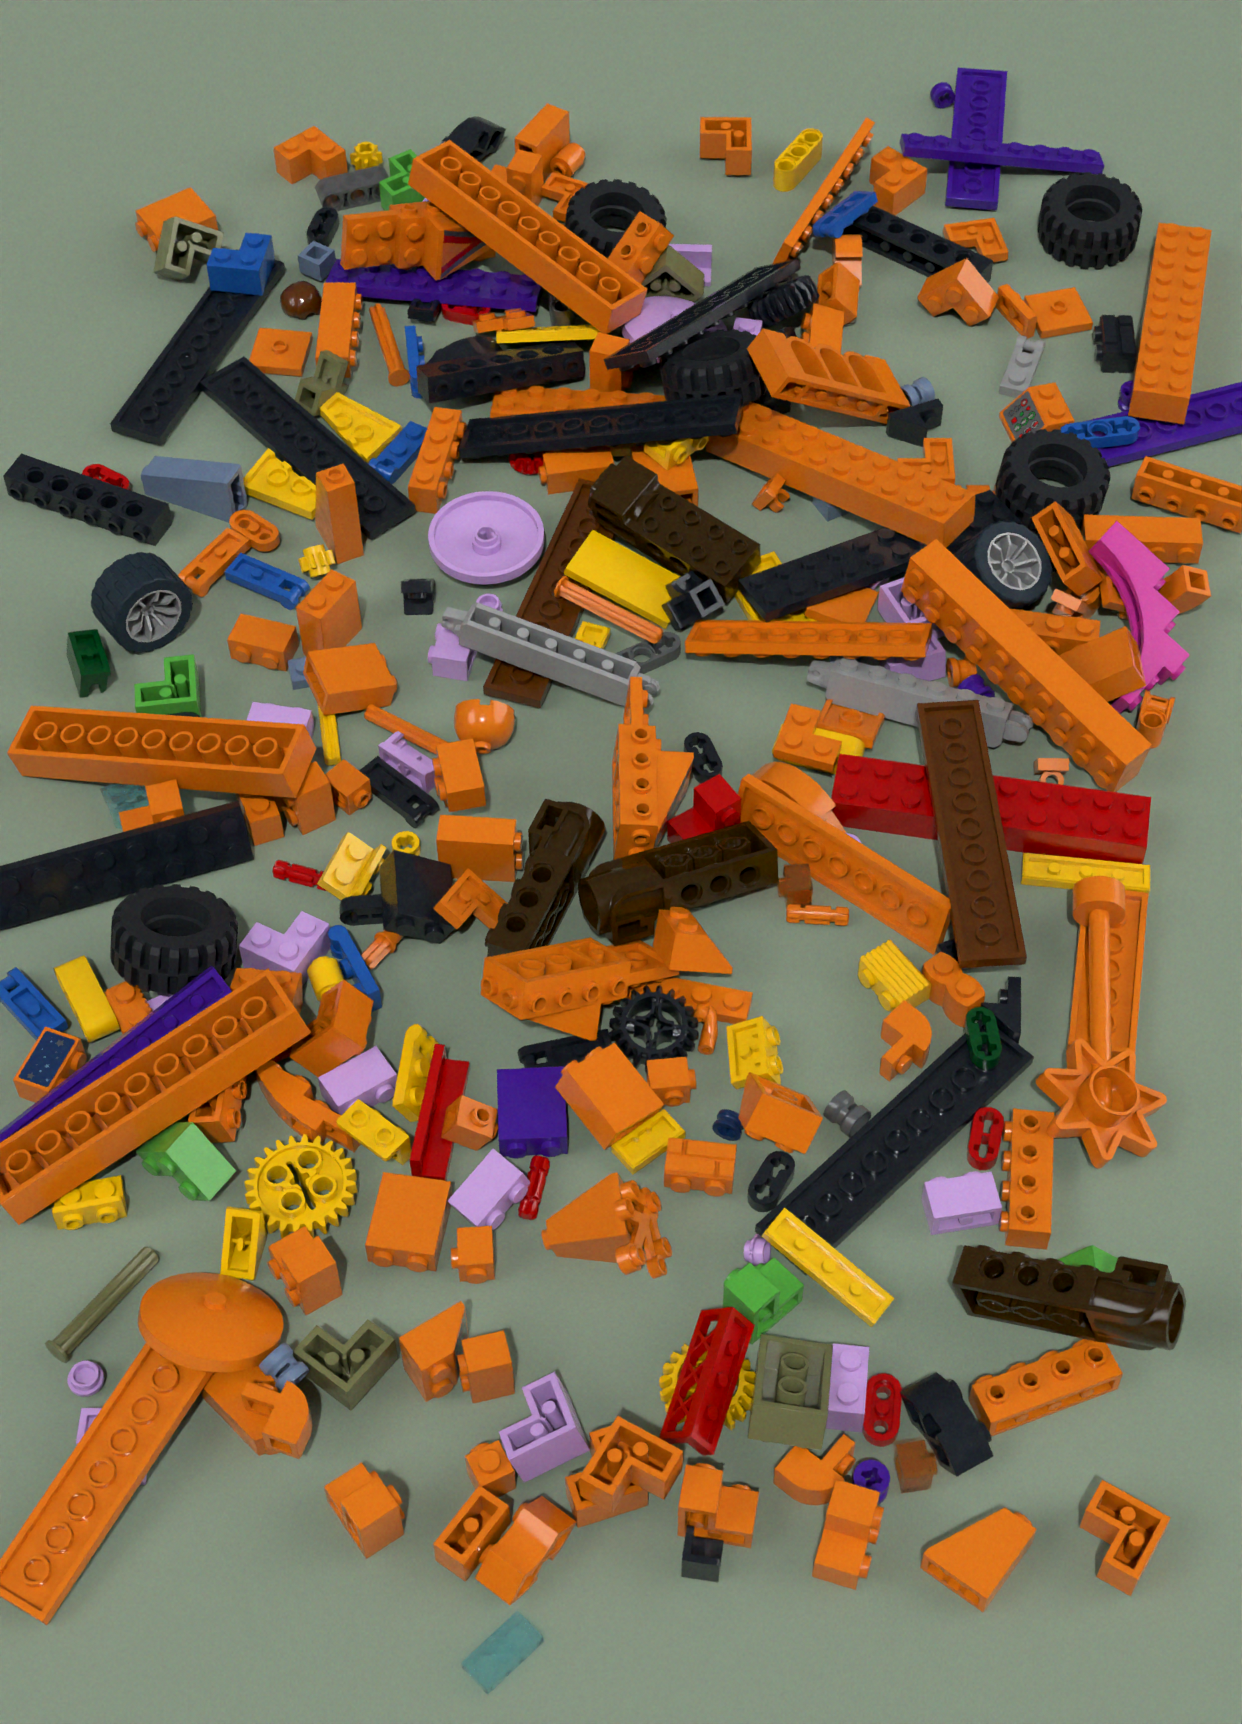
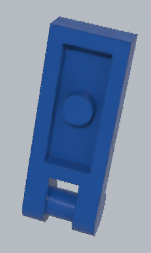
M854 191L814 223V236L824 238L828 235L830 238H840L844 228L851 226L855 219L867 213L869 208L878 202L876 192Z
M415 325L404 326L411 394L414 398L421 399L423 397L418 392L416 366L425 364L424 355L418 354L424 353L422 336H416Z
M410 421L377 458H372L368 464L388 482L394 484L417 459L427 428Z
M240 553L224 571L226 580L278 601L288 610H293L299 603L298 598L304 596L310 589L309 584L304 579L243 553ZM288 587L290 588V591H287L284 588Z
M342 925L331 927L328 931L331 954L337 959H342L339 961L344 976L346 979L351 977L355 983L353 986L373 1000L371 1012L382 1008L380 990L347 929Z
M15 967L7 972L8 976L0 981V1002L36 1041L45 1026L60 1032L68 1028L67 1022L18 968Z

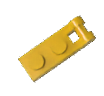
M419 1024L411 1025L405 1033L392 1106L410 1122L418 1121L434 1046L439 1044L435 1038L427 1036L426 1030Z

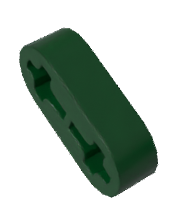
M985 1007L972 1008L966 1015L964 1029L972 1063L981 1069L994 1068L998 1065L1002 1052L996 1017L990 1009ZM975 1020H981V1023L985 1025L984 1032H980L979 1025L975 1023ZM986 1043L987 1051L991 1053V1056H985L984 1051H981L982 1044Z

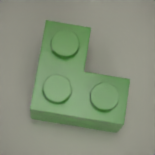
M411 149L388 158L390 177L379 181L381 207L385 211L389 210V205L422 202L425 199L423 195L408 185L413 158L417 157Z
M194 654L164 657L165 681L134 684L136 713L165 715L194 712L201 717L199 675Z
M193 1122L173 1123L143 1143L136 1151L143 1159L141 1162L142 1166L154 1176H173L180 1184L178 1187L180 1192L192 1201H210L236 1172L233 1166Z
M775 1257L765 1265L760 1263L756 1267L749 1262L741 1270L737 1268L726 1277L724 1281L723 1308L734 1307L755 1325L749 1342L752 1345L761 1337V1334H765L802 1302L804 1284Z

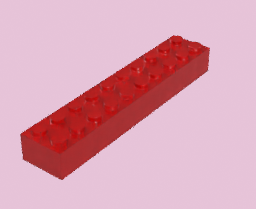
M839 754L831 797L836 806L831 810L842 827L938 840L925 765ZM993 775L1007 850L1143 864L1148 842L1151 797Z

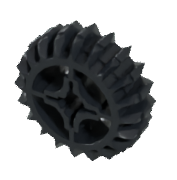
M809 275L795 278L765 293L762 298L752 301L747 307L750 313L749 316L754 320H762V328L772 326L815 303L819 298L818 288Z
M646 985L643 987V994L641 995L633 989L631 991V999H620L621 1007L615 1006L613 1009L615 1017L609 1020V1027L613 1029L609 1032V1037L611 1041H616L615 1044L628 1060L633 1059L632 1065L636 1069L640 1064H644L646 1072V1060L688 1056L686 1051L692 1052L695 1048L693 1040L698 1039V1031L694 1028L698 1026V1019L691 1017L694 1013L692 1006L684 1007L686 1004L684 996L676 1000L674 999L675 991L673 988L667 994H663L661 985L657 986L656 992H650V988ZM651 1009L645 1016H635V1019L632 1018L641 1011ZM661 1010L670 1014L677 1021L678 1025L674 1024V1021L663 1017ZM656 1018L657 1032L654 1033V1039L651 1040L650 1026H653V1021ZM628 1033L633 1034V1037L642 1039L646 1044V1048L636 1044ZM672 1039L676 1040L668 1047L657 1049V1046L663 1042H672Z

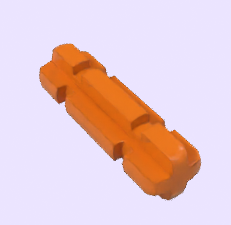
M788 904L786 920L789 923H800V920H804L806 924L830 925V922H835V925L846 926L849 922V908L836 906V909H831V906L805 905V908H802L801 904Z

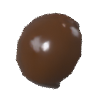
M298 281L289 285L280 296L281 308L283 313L289 317H298L306 320L307 315L310 313L320 314L322 297L318 289L311 283Z

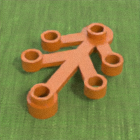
M634 1180L620 1184V1192L623 1199L615 1201V1212L621 1221H628L634 1224L635 1227L630 1243L620 1246L615 1250L617 1264L625 1275L641 1270V1266L646 1264L648 1272L653 1279L667 1274L664 1259L672 1256V1249L667 1238H661L657 1218L658 1212L661 1211L660 1199L656 1192H651L647 1187L639 1189Z

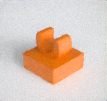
M778 473L775 474L762 486L752 505L759 511L768 505L773 512L778 513L784 507L782 503L790 498L789 493L781 489L786 480Z
M1037 758L1034 761V774H1042L1039 782H1046V778L1052 776L1056 779V784H1064L1062 774H1066L1069 771V758Z

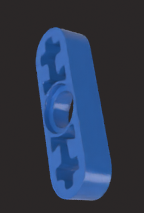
M1123 416L1069 423L1062 426L1060 430H1062L1061 433L1069 434L1071 432L1076 434L1077 438L1081 440H1088L1092 448H1104L1134 443L1138 439L1140 424L1135 418ZM1101 431L1106 436L1098 437L1093 435L1092 432Z

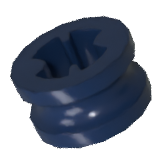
M728 1109L720 1110L717 1114V1120L712 1125L714 1133L729 1141L739 1140L742 1135L741 1130L744 1129L738 1119L739 1113Z

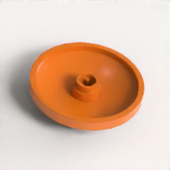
M206 1272L178 1274L155 1283L143 1295L138 1313L139 1331L153 1350L174 1363L206 1372H237L260 1365L279 1346L284 1325L278 1306L263 1291L240 1279Z

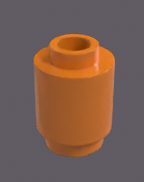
M577 143L565 145L550 161L552 173L571 177L584 163V149Z

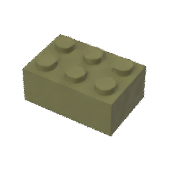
M761 1334L755 1367L748 1439L792 1445L800 1448L822 1449L828 1417L833 1345Z

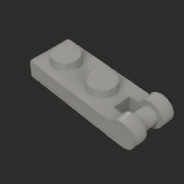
M1018 335L1015 348L1000 384L999 394L1017 398L1031 386L1044 351V340L1037 339V341L1027 340V336Z

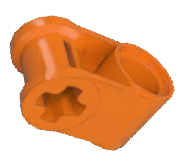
M1146 690L1140 707L1136 730L1152 744L1150 748L1152 749L1158 747L1162 741L1176 698L1170 697L1167 699L1151 695V692Z

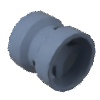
M925 377L914 380L912 385L906 384L901 386L911 406L935 399L933 386Z
M286 1342L273 1350L258 1366L266 1376H271L275 1380V1387L280 1392L286 1381L297 1385L310 1371L302 1361H297L293 1357V1350Z

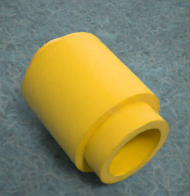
M327 956L318 957L312 961L307 969L308 977L318 1001H321L322 994L342 980H345L339 963L334 958Z

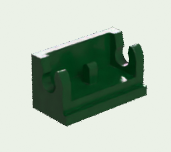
M98 629L68 632L66 655L79 697H88L90 693L89 687L93 684H99L100 692L103 693L107 689L108 676H111V670Z

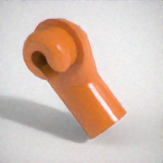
M699 1004L694 1013V1017L698 1019V1022H703L698 1051L705 1055H711L714 1053L718 1036L717 1012L711 1005L706 1007L703 1004Z

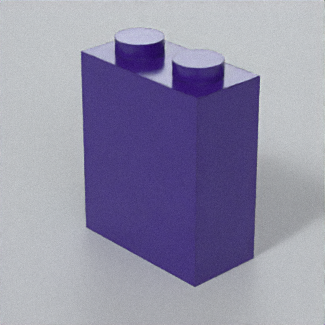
M564 1066L497 1069L499 1150L503 1157L508 1156L518 1159L528 1155L555 1157L559 1154H568L566 1101L555 1088L563 1076L561 1070Z

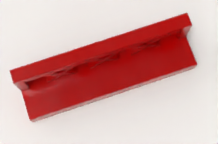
M435 1044L409 1161L412 1176L447 1181L454 1142L441 1138L445 1113L449 1105L461 1095H465L470 1063L468 1061L446 1059V1050L443 1044Z
M734 1307L701 1310L659 1436L660 1439L669 1444L688 1443L703 1456L714 1455L755 1327L752 1322ZM718 1321L716 1328L707 1335L710 1322ZM708 1351L706 1359L696 1368L698 1359ZM697 1383L695 1392L686 1400L688 1391ZM687 1416L682 1431H675L677 1423Z

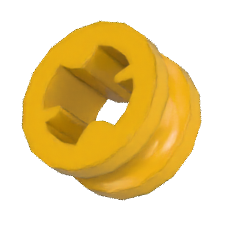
M410 831L397 833L392 839V851L397 850L419 856L420 841L418 836Z

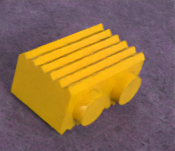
M887 940L886 943H882L881 946H877L876 949H872L871 952L861 956L858 978L865 988H871L878 995L879 1002L885 1010L893 1011L904 1000L913 1007H917L929 999L932 984L891 940Z

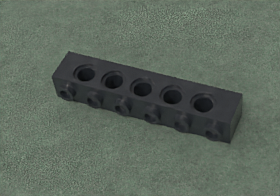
M875 206L870 207L867 213L855 219L851 226L843 229L842 235H861L862 247L924 276L929 277L967 258L987 283L991 280L993 260Z
M564 340L417 365L418 392L430 404L584 377V350L573 340Z
M20 454L3 475L8 495L16 500L34 504L42 509L46 508L65 517H72L89 525L109 530L114 534L130 537L141 543L144 542L156 546L173 524L168 503L24 454Z

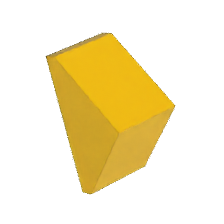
M229 1206L226 1208L221 1275L253 1281L256 1279L268 1236L262 1211Z

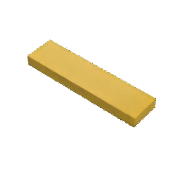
M1023 853L1022 885L1073 889L1075 883L1083 878L1107 876L1122 882L1125 890L1148 893V896L1150 893V865Z
M786 1208L780 1212L761 1236L870 1327L877 1322L895 1299Z

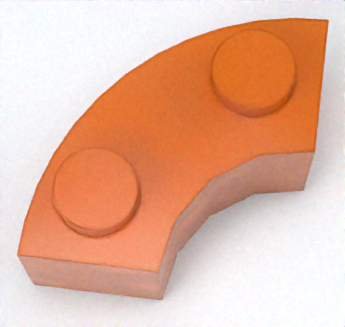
M543 1496L529 1504L524 1502L515 1512L512 1519L514 1523L495 1545L493 1543L488 1545L479 1558V1563L482 1565L475 1579L508 1605L518 1600L538 1580L537 1574L543 1562L548 1559L553 1561L576 1524L574 1519Z

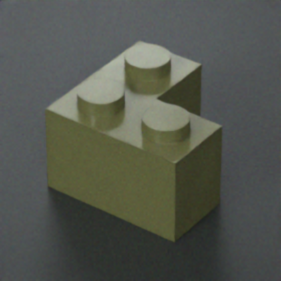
M176 216L163 221L153 273L177 281L190 276L192 260L196 259L207 263L212 249L221 248L224 232Z
M668 245L642 282V285L647 288L645 297L664 296L666 294L669 297L695 302L703 296L705 274Z
M368 1319L344 1345L316 1325L293 1350L294 1358L297 1361H302L310 1369L306 1377L350 1411L398 1359L395 1339Z

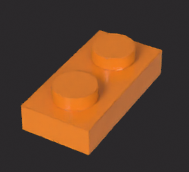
M1008 284L998 287L997 295L999 299L996 303L997 310L1020 335L1027 336V339L1033 337L1037 323L1036 312Z

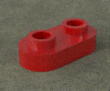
M876 1374L867 1382L862 1433L870 1444L878 1447L892 1444L898 1436L902 1401L900 1392L902 1387L900 1382L890 1374ZM881 1392L886 1393L889 1398L882 1400L877 1397V1394ZM882 1426L886 1429V1432L882 1434L877 1433L874 1428Z

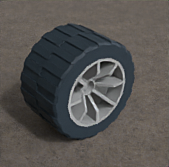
M1013 521L991 523L963 544L955 554V557L1009 609L1024 610L1045 594L1052 580L1051 558L1047 553L1044 543L1026 526Z
M144 552L125 555L107 567L95 582V587L91 593L92 600L90 601L94 616L116 642L124 649L136 653L153 651L165 646L166 643L176 638L178 633H181L184 629L186 622H188L193 607L192 594L178 575L161 557H157L153 553Z

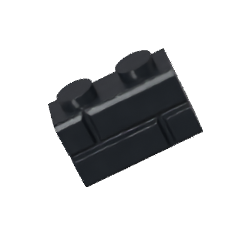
M1102 315L1098 326L1093 328V342H1098V345L1095 346V361H1100L1102 373H1115L1116 371L1119 373H1132L1137 357L1133 317L1131 315H1118L1117 317L1115 315Z

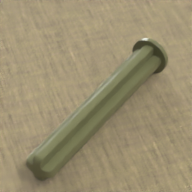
M147 1246L143 1247L53 1341L48 1340L45 1343L51 1354L61 1362L66 1363L69 1360L68 1355L158 1263L159 1259L156 1252Z

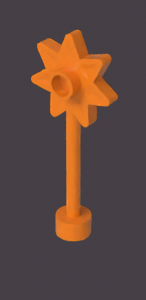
M1091 876L1076 882L1072 889L1073 918L1079 924L1089 927L1090 1045L1082 1038L1076 1039L1066 1050L1067 1069L1047 1068L1036 1079V1085L1060 1107L1047 1128V1134L1052 1138L1081 1137L1092 1165L1097 1169H1101L1113 1158L1118 1146L1140 1157H1146L1157 1147V1141L1145 1118L1156 1113L1167 1102V1098L1159 1091L1136 1083V1055L1134 1051L1126 1049L1112 1058L1110 927L1119 924L1125 918V886L1122 882L1112 877Z

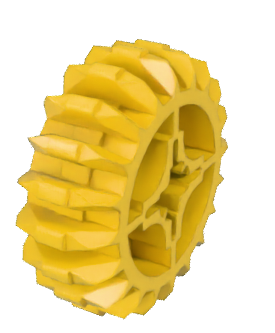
M685 1343L681 1347L682 1355L676 1352L670 1355L671 1363L664 1364V1375L659 1379V1386L662 1388L660 1400L666 1402V1413L689 1348ZM708 1351L698 1359L696 1368L706 1359ZM749 1359L743 1361L736 1383L737 1392L731 1399L724 1425L731 1431L735 1428V1420L744 1422L746 1411H751L755 1373L749 1371L751 1369ZM697 1383L688 1391L686 1400L695 1392ZM685 1416L679 1423H677V1425L683 1423L686 1420L687 1416Z

